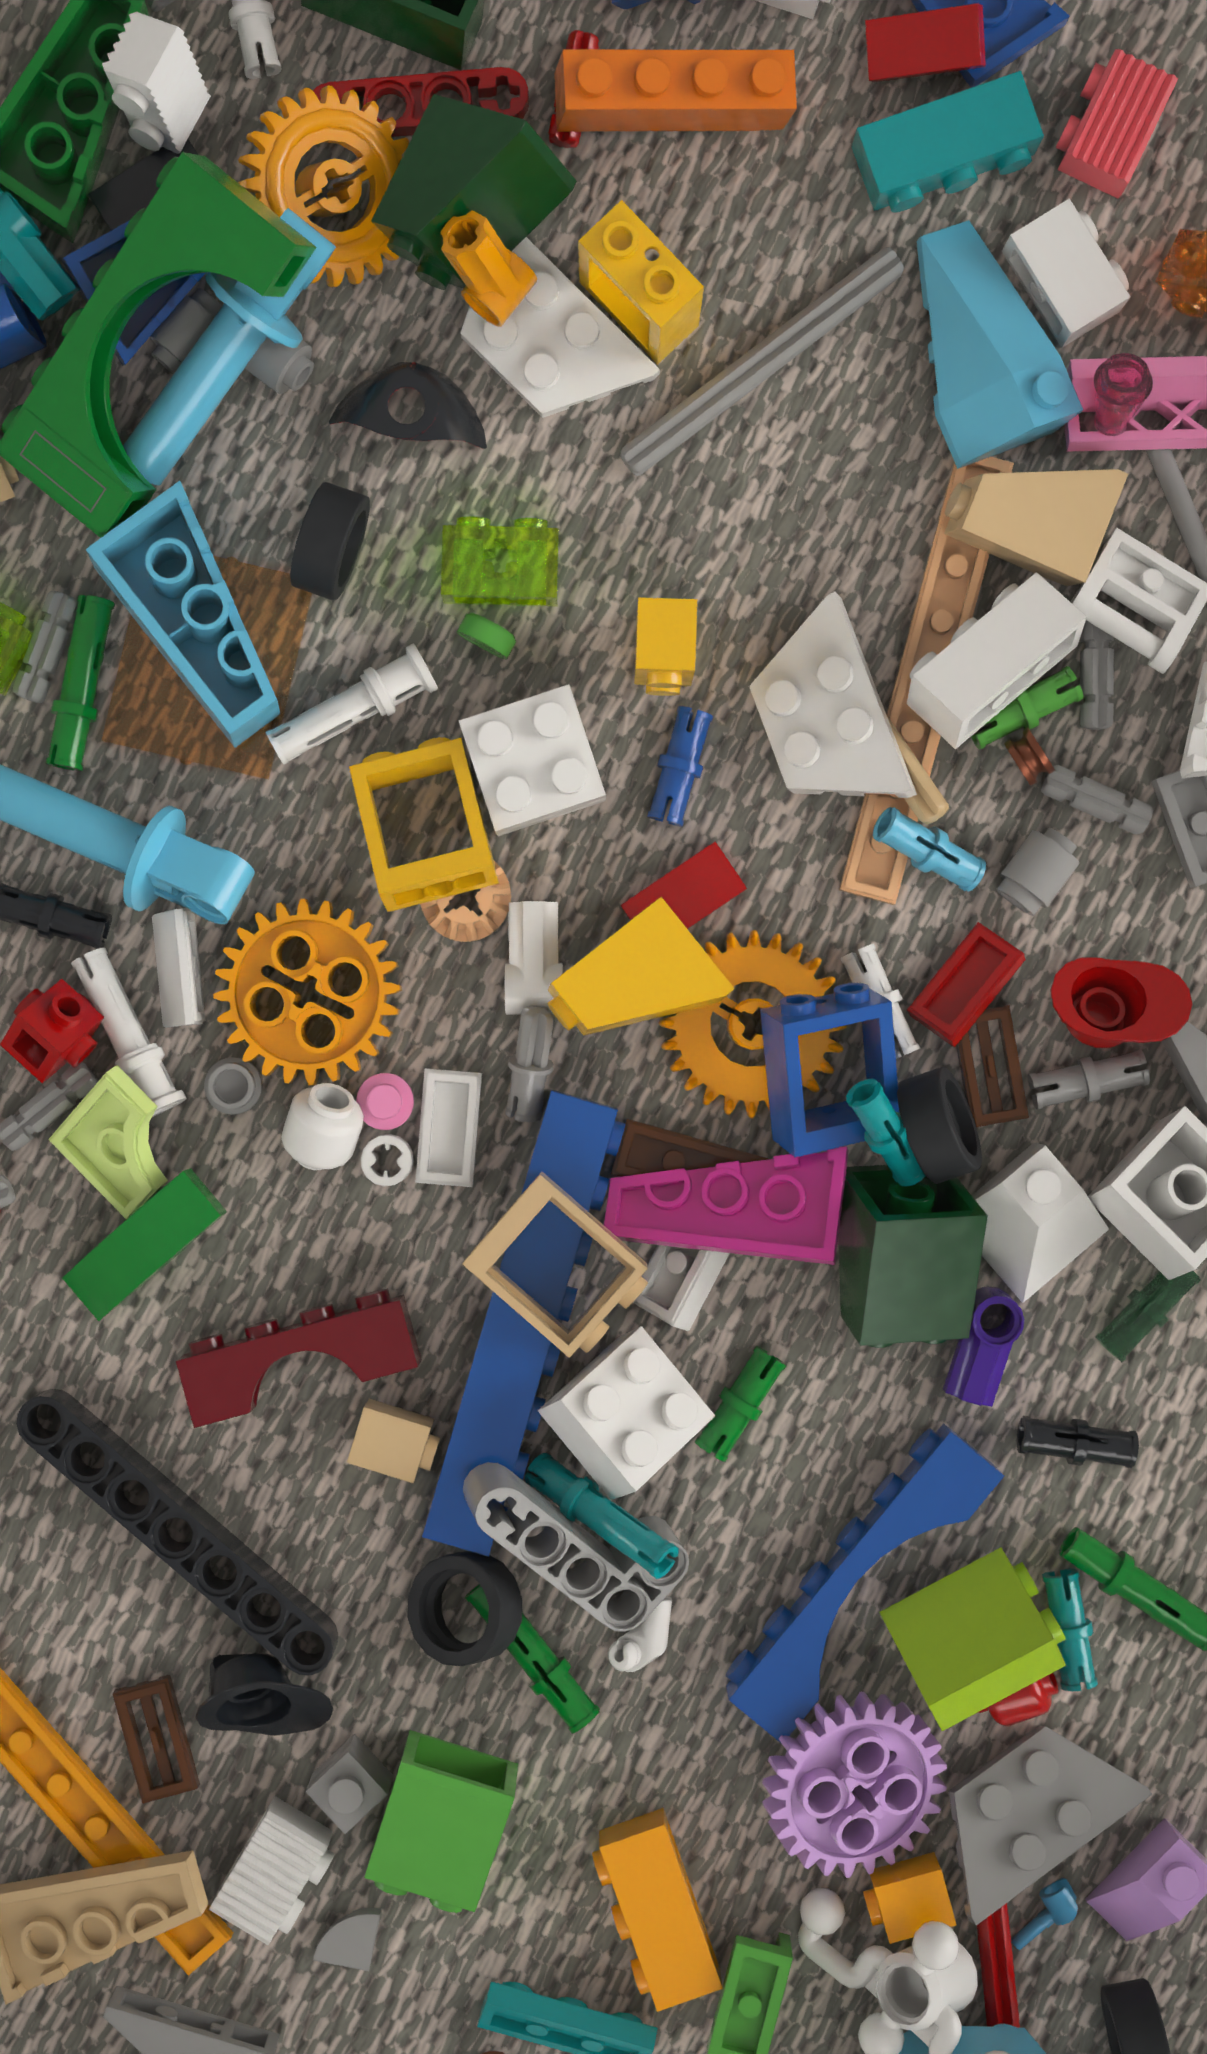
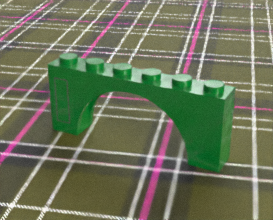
M182 152L179 157L172 158L163 167L156 181V186L159 189L147 208L139 210L131 218L124 232V237L127 239L117 256L108 260L99 269L93 280L95 291L84 308L76 310L66 321L62 329L63 342L54 356L44 360L36 369L31 379V384L34 386L24 404L15 407L8 414L1 427L4 435L0 440V456L100 538L147 505L156 491V488L144 478L127 455L115 427L110 402V373L115 349L121 333L137 308L148 297L165 285L185 276L208 272L235 279L252 288L261 296L284 297L317 248L206 156Z

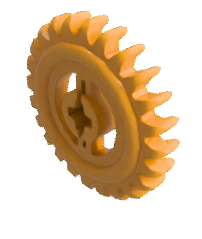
M328 85L321 89L320 101L310 88H303L298 92L300 106L290 97L280 98L277 101V105L282 111L283 118L271 111L260 114L259 119L266 125L269 134L253 131L246 135V139L253 143L260 152L259 154H246L239 157V163L255 171V177L241 180L238 183L247 191L255 193L256 198L279 217L289 208L336 246L330 258L310 283L313 284L319 281L324 271H326V283L329 287L333 288L341 284L345 271L348 275L349 283L356 285L360 284L364 278V266L371 275L376 276L382 273L383 262L381 255L389 261H395L399 258L397 254L387 247L389 238L371 220L402 159V154L409 145V140L406 137L393 140L391 135L395 129L396 121L393 117H390L379 123L377 121L379 107L375 101L366 103L359 110V98L354 90L344 93L340 103L336 90ZM322 142L340 144L352 151L357 159L350 163L343 159L333 158L306 166L299 173L295 186V172L301 157L316 144ZM360 168L361 172L355 176L333 184V189L327 193L328 198L322 197L308 201L322 193V188L328 183L327 179L332 180L348 176ZM367 179L369 180V203L363 217L352 228L341 232L327 231L312 223L307 217L310 214L315 217H327L350 211L358 204L361 197L362 182Z
M756 930L750 932L746 947L742 948L735 935L731 932L728 933L726 936V952L721 953L712 942L707 941L705 943L706 953L733 987L740 983L760 982L774 987L784 997L796 994L819 997L824 996V992L836 981V978L833 976L815 979L814 974L822 962L821 958L816 957L803 965L799 962L803 949L802 943H796L786 954L782 953L781 935L779 933L773 935L766 948L761 947ZM725 997L719 1003L679 1012L675 1016L660 1019L658 1024L661 1027L672 1029L676 1032V1036L663 1042L661 1048L663 1050H680L681 1056L670 1066V1070L677 1072L689 1068L692 1071L684 1085L686 1091H690L702 1083L705 1084L703 1104L709 1105L721 1094L724 1096V1113L727 1115L733 1112L739 1100L744 1101L749 1118L755 1117L759 1101H764L770 1111L765 1064L761 1066H744L730 1061L716 1046L711 1035L710 1019L713 1012L727 1020L729 1036L738 1046L749 1050L763 1049V1035L754 1034L749 1040L742 1036L745 1026L738 1021L739 1017L719 1006L722 1003L737 1013L753 1014L757 1009L773 1007L768 1001L752 998L736 1003ZM847 1025L798 1036L802 1086L817 1093L820 1091V1087L812 1073L815 1070L827 1074L834 1073V1068L823 1056L825 1052L840 1053L844 1050V1047L830 1039L829 1035L831 1032L845 1029Z

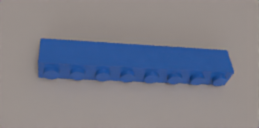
M551 1090L522 1193L541 1172H544L588 1212L589 1209L601 1211L610 1180L609 1178L599 1176L605 1153L617 1156L626 1123L615 1120L618 1108ZM549 1200L505 1250L500 1270L552 1316L568 1322L578 1290L577 1288L567 1286L573 1264L585 1266L593 1238ZM494 1292L489 1303L422 1535L423 1538L488 1557L494 1539L483 1532L478 1526L464 1498V1480L476 1466L487 1462L499 1463L523 1480L530 1454L519 1450L525 1430L537 1432L541 1415L537 1410L546 1401L544 1398L535 1396L541 1374L553 1377L560 1350Z

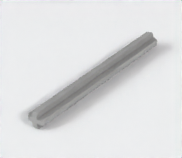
M889 247L881 249L622 447L620 456L627 468L636 476L642 475L901 277L904 266L897 254Z

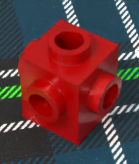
M61 979L45 993L38 988L34 989L19 1003L14 1010L16 1018L0 1046L43 1084L67 1062L75 1068L91 1054L98 1044L92 1036L103 1021L104 1016L92 1006L85 996L77 993L68 983Z

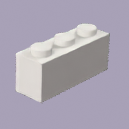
M1037 572L1020 586L1013 583L998 595L992 605V609L981 619L977 620L975 617H972L964 622L954 633L951 644L939 654L933 651L929 652L916 663L909 675L911 684L907 705L954 749H957L1078 646L1087 616Z

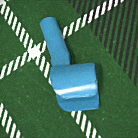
M1061 1878L1040 1891L1039 1896L1046 1909L1039 1912L1033 1920L1011 1938V1942L1018 1950H1021L1044 1929L1049 1928L1054 1923L1056 1925H1065L1075 1919L1078 1909L1077 1897L1067 1879Z

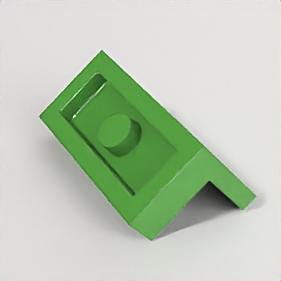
M779 1932L775 1945L739 1935L735 1936L723 1982V1989L720 1993L707 2043V2054H768L793 1960L790 1935Z

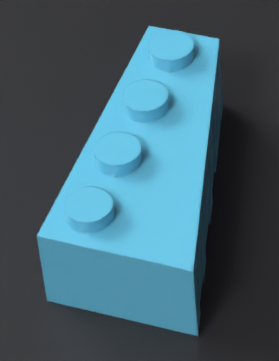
M181 481L175 483L86 548L96 571L234 748L281 714L275 693L244 627L234 600L221 575Z

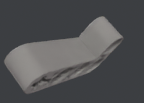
M490 1462L478 1465L469 1472L464 1480V1498L483 1532L602 1624L614 1631L626 1632L635 1629L644 1622L682 1580L688 1570L689 1558L685 1548L667 1522L657 1516H645L638 1520L679 1548L677 1557L673 1558L669 1554L666 1555L676 1562L670 1571L660 1579H655L648 1571L614 1546L608 1548L575 1521L572 1522L560 1512V1509L505 1466ZM505 1499L507 1500L510 1506L507 1511H505L503 1505L499 1503L504 1501ZM546 1526L538 1535L527 1537L534 1528ZM586 1558L578 1567L569 1568L574 1561ZM624 1590L619 1597L610 1599L617 1591Z

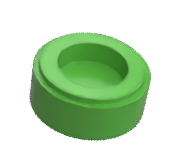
M471 612L464 616L456 631L470 643L505 660L508 659L516 644L515 636L509 631Z

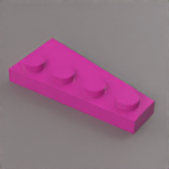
M838 1147L827 1150V1152L813 1153L800 1157L786 1154L773 1156L774 1159L746 1163L734 1161L716 1164V1167L694 1170L682 1168L610 1178L604 1226L621 1241L835 1265L849 1152L848 1147Z

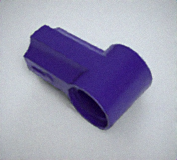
M990 1286L976 1290L969 1338L958 1339L943 1386L945 1393L979 1406H993L1012 1344L1022 1333L1025 1320L1022 1309L1005 1291ZM1004 1304L1007 1312L1003 1323L993 1329L981 1327L980 1320L984 1309L989 1305Z

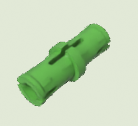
M1066 666L1061 671L1027 688L987 722H991V727L971 736L975 746L981 750L986 745L1022 727L1024 729L1028 727L1031 730L1039 726L1040 718L1074 702L1083 700V692L1080 685L1072 686L1058 694L1056 692L1057 689L1077 680L1074 672L1070 667Z

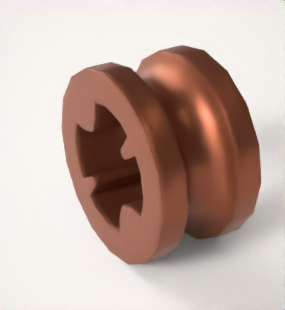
M1027 727L1022 731L1023 736L1019 741L1013 742L1009 739L1004 742V745L1030 786L1037 783L1036 778L1039 773L1047 772L1051 774L1056 770Z

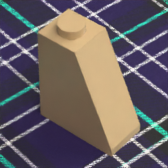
M1119 469L984 473L966 479L964 484L959 483L954 488L945 509V515L950 517L944 534L975 548L987 551L991 555L1030 572H1037L1040 576L1064 586L1086 583L1128 473Z

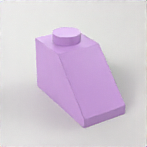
M1164 1818L1085 1900L1126 1941L1135 1939L1181 1921L1207 1894V1859Z

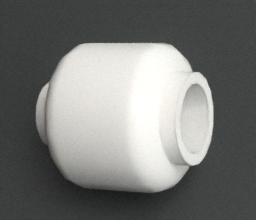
M331 1083L317 1084L301 1090L292 1099L281 1140L285 1150L305 1168L322 1170L343 1166L353 1156L362 1129L364 1115L360 1105L354 1100L353 1095L348 1090Z

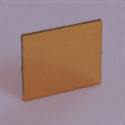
M213 556L275 693L281 714L234 748L135 619L130 616L102 741L177 758L184 765H190L194 762L269 780L276 751L266 735V731L272 730L283 723L312 593L293 587L289 573L242 563L235 557H227L225 559Z

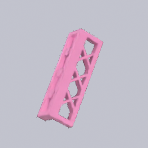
M1207 356L1070 359L1067 372L1082 405V412H1099L1113 424L1105 431L1080 432L1079 414L1064 425L1067 452L1207 448V429L1190 418L1197 410H1207ZM1141 411H1156L1170 421V423L1163 430H1147L1135 421L1134 418Z

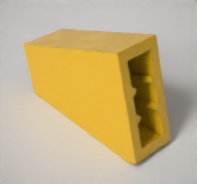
M660 897L555 979L548 988V992L552 995L553 999L547 1004L558 1021L568 1031L576 1026L585 1036L716 1004L728 996L735 988L664 899Z

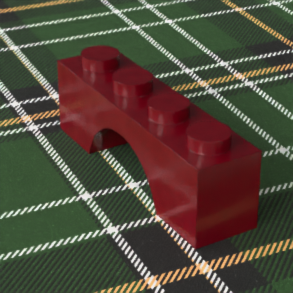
M388 1288L355 1297L357 1307L335 1313L333 1304H326L300 1312L301 1323L280 1328L278 1320L271 1319L245 1327L246 1338L224 1343L222 1334H216L188 1343L191 1353L181 1356L176 1360V1365L193 1427L197 1428L250 1413L257 1406L260 1385L269 1367L280 1358L292 1353L317 1351L332 1355L350 1367L361 1382L417 1368L422 1359L404 1294L390 1298Z

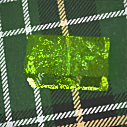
M474 516L459 517L456 519V525H443L441 596L444 604L558 607L559 528H548V521L538 518L515 519L513 527L491 526L490 519ZM497 549H507L509 559L517 560V562H508L505 572H495L493 563L485 561V559H494Z

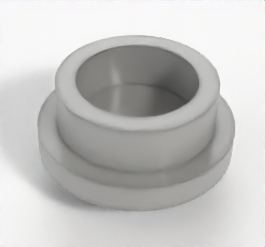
M237 1057L225 1058L215 1063L209 1069L204 1082L205 1095L209 1103L218 1111L231 1115L244 1113L254 1107L260 1099L263 1086L262 1078L257 1068L252 1063L244 1062L242 1058Z

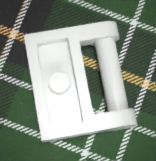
M1116 527L1092 565L1086 583L1081 584L1071 603L1087 616L1086 620L1150 659L1148 665L1164 674L1179 653L1207 602V583ZM1099 592H1104L1166 630L1164 638L1160 639L1097 600L1096 597Z

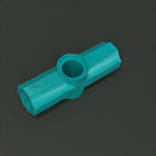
M0 188V272L11 284L16 294L30 308V311L39 320L43 321L68 304L80 288L39 238L42 233L32 218L9 192L6 191L4 193Z

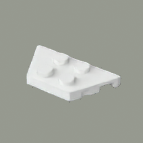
M527 237L512 252L519 256L533 270L537 277L536 284L502 327L489 323L469 306L461 330V338L542 418L567 410L572 405L584 401L591 402L611 395L613 391L640 382L647 383L653 381L660 374V369Z
M833 592L824 598L749 686L787 789L793 794L820 795L823 792H838L845 796H864V793L895 794L898 798H910L917 795L842 598L836 592Z

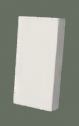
M424 1069L415 1183L473 1187L482 1073Z

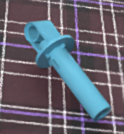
M289 208L284 211L280 218L317 248L284 297L261 296L247 285L221 274L208 272L205 276L208 285L215 292L216 297L224 304L123 445L134 466L149 483L154 485L162 484L267 337L274 343H281L291 348H297L303 340L298 328L285 314L301 291L305 290L314 280L336 249V246Z
M0 764V820L126 874L123 897L126 906L129 908L143 911L160 896L190 909L208 921L217 924H227L255 875L252 866L238 855L219 847H211L186 836V818L184 812L173 806L164 807L151 819L147 826H144Z

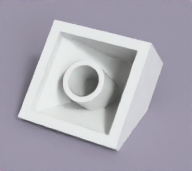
M1035 1142L972 1195L988 1215L982 1257L1022 1303L1109 1230L1082 1187L1047 1146Z

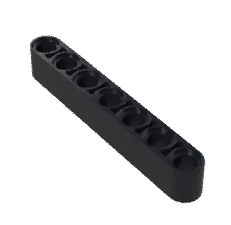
M60 1389L42 1391L22 1405L17 1414L16 1423L22 1439L286 1667L299 1675L309 1676L317 1674L327 1667L338 1643V1631L332 1619L72 1395ZM41 1404L50 1405L58 1411L61 1418L58 1431H48L38 1422L37 1410ZM91 1442L102 1449L105 1456L102 1468H91L84 1463L80 1455L82 1443ZM127 1480L141 1482L148 1490V1504L141 1506L129 1502L124 1495V1482ZM175 1517L187 1521L192 1528V1540L184 1543L172 1539L166 1528L167 1520ZM220 1555L231 1559L236 1566V1577L226 1580L215 1576L210 1568V1558ZM261 1593L274 1596L280 1604L281 1612L272 1617L263 1616L254 1608L253 1597ZM312 1631L322 1638L325 1649L316 1654L306 1653L298 1646L296 1635L300 1632Z

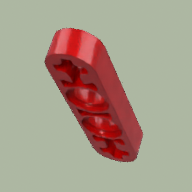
M506 67L334 81L320 84L313 90L320 101L321 89L330 85L336 90L340 103L344 93L354 90L358 96H364L363 106L370 101L377 102L382 96L388 94L399 96L406 103V110L398 120H395L396 126L391 137L414 135L433 94L445 89L457 92L462 97L464 103L473 105L470 86H478L479 98L496 96L497 86L508 85L510 94L520 95V97H514L510 100V108L505 110L499 109L497 100L493 99L479 100L480 107L520 119L524 118L529 108V90L526 80L519 72ZM377 117V121L379 123L383 121Z

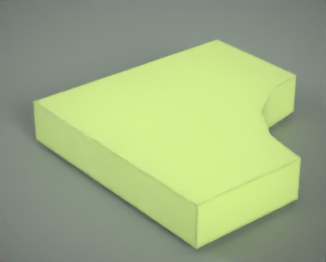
M116 1065L102 1076L48 1140L125 1219H128L151 1199L168 1180L156 1165L148 1142L149 1122L158 1106Z

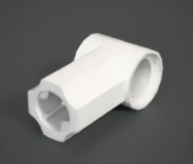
M509 902V963H505L506 1015H521L522 1010L528 1006L544 1007L550 1010L547 1003L553 997L548 992V988L555 979L563 974V963H559L558 902Z

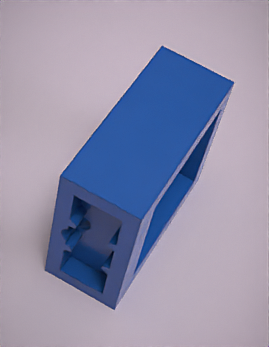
M846 983L835 987L833 994L819 997L807 994L790 995L782 998L780 1005L760 1009L772 1140L792 1156L800 1157L864 1142V1133L866 1131L847 1101L804 1110L798 1043L799 1035L862 1022L866 1079H875L878 1083L880 1082L883 1092L895 1112H899L892 1002L870 989L867 984Z

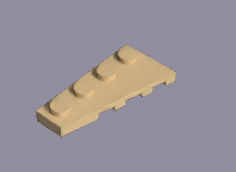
M194 1851L0 1884V1988L5 2005L22 1998L26 1991L41 1984H44L46 1987L65 1978L70 1971L89 1962L96 1964L113 1956L118 1949L135 1941L140 1944L201 1916L209 1903Z

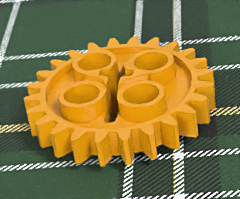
M305 898L299 901L297 915H291L287 906L282 902L276 903V921L272 922L260 912L254 914L259 931L254 934L249 930L239 927L236 931L245 944L243 948L239 950L224 947L223 952L235 962L233 968L216 969L215 971L217 976L229 981V989L214 993L213 998L229 1002L231 1008L217 1017V1020L221 1023L235 1022L237 1029L229 1036L227 1042L229 1044H236L246 1040L249 1046L242 1060L250 1062L260 1055L265 1057L262 1066V1074L265 1076L273 1073L279 1065L284 1066V1083L288 1084L293 1083L299 1070H304L308 1085L317 1084L319 1071L322 1068L325 1069L332 1082L340 1080L339 1063L342 1062L354 1072L361 1070L357 1053L362 1050L366 1054L376 1057L379 1051L371 1040L374 1034L384 1037H391L393 1034L381 1022L383 1015H400L401 1011L397 1007L386 1003L387 995L402 991L401 985L388 983L385 975L399 967L398 963L394 961L381 962L378 957L388 947V942L380 940L370 944L367 941L374 927L370 922L360 925L357 929L351 928L354 911L349 908L337 920L333 919L332 902L326 900L320 906L317 915L312 914L310 903ZM301 937L308 943L311 955L304 967L292 970L285 965L282 959V950L287 941L292 938ZM351 963L359 969L362 983L356 993L345 997L336 992L332 978L338 967ZM269 965L299 982L308 983L312 977H315L317 979L315 989L319 993L352 1008L354 1016L351 1019H347L317 1002H307L304 1007L300 1006L301 995L297 991L266 977L263 974V968ZM267 988L276 989L281 994L284 1002L282 1013L272 1021L264 1020L256 1010L257 997ZM318 1014L329 1017L335 1026L334 1039L329 1045L322 1048L313 1045L306 1034L308 1022Z

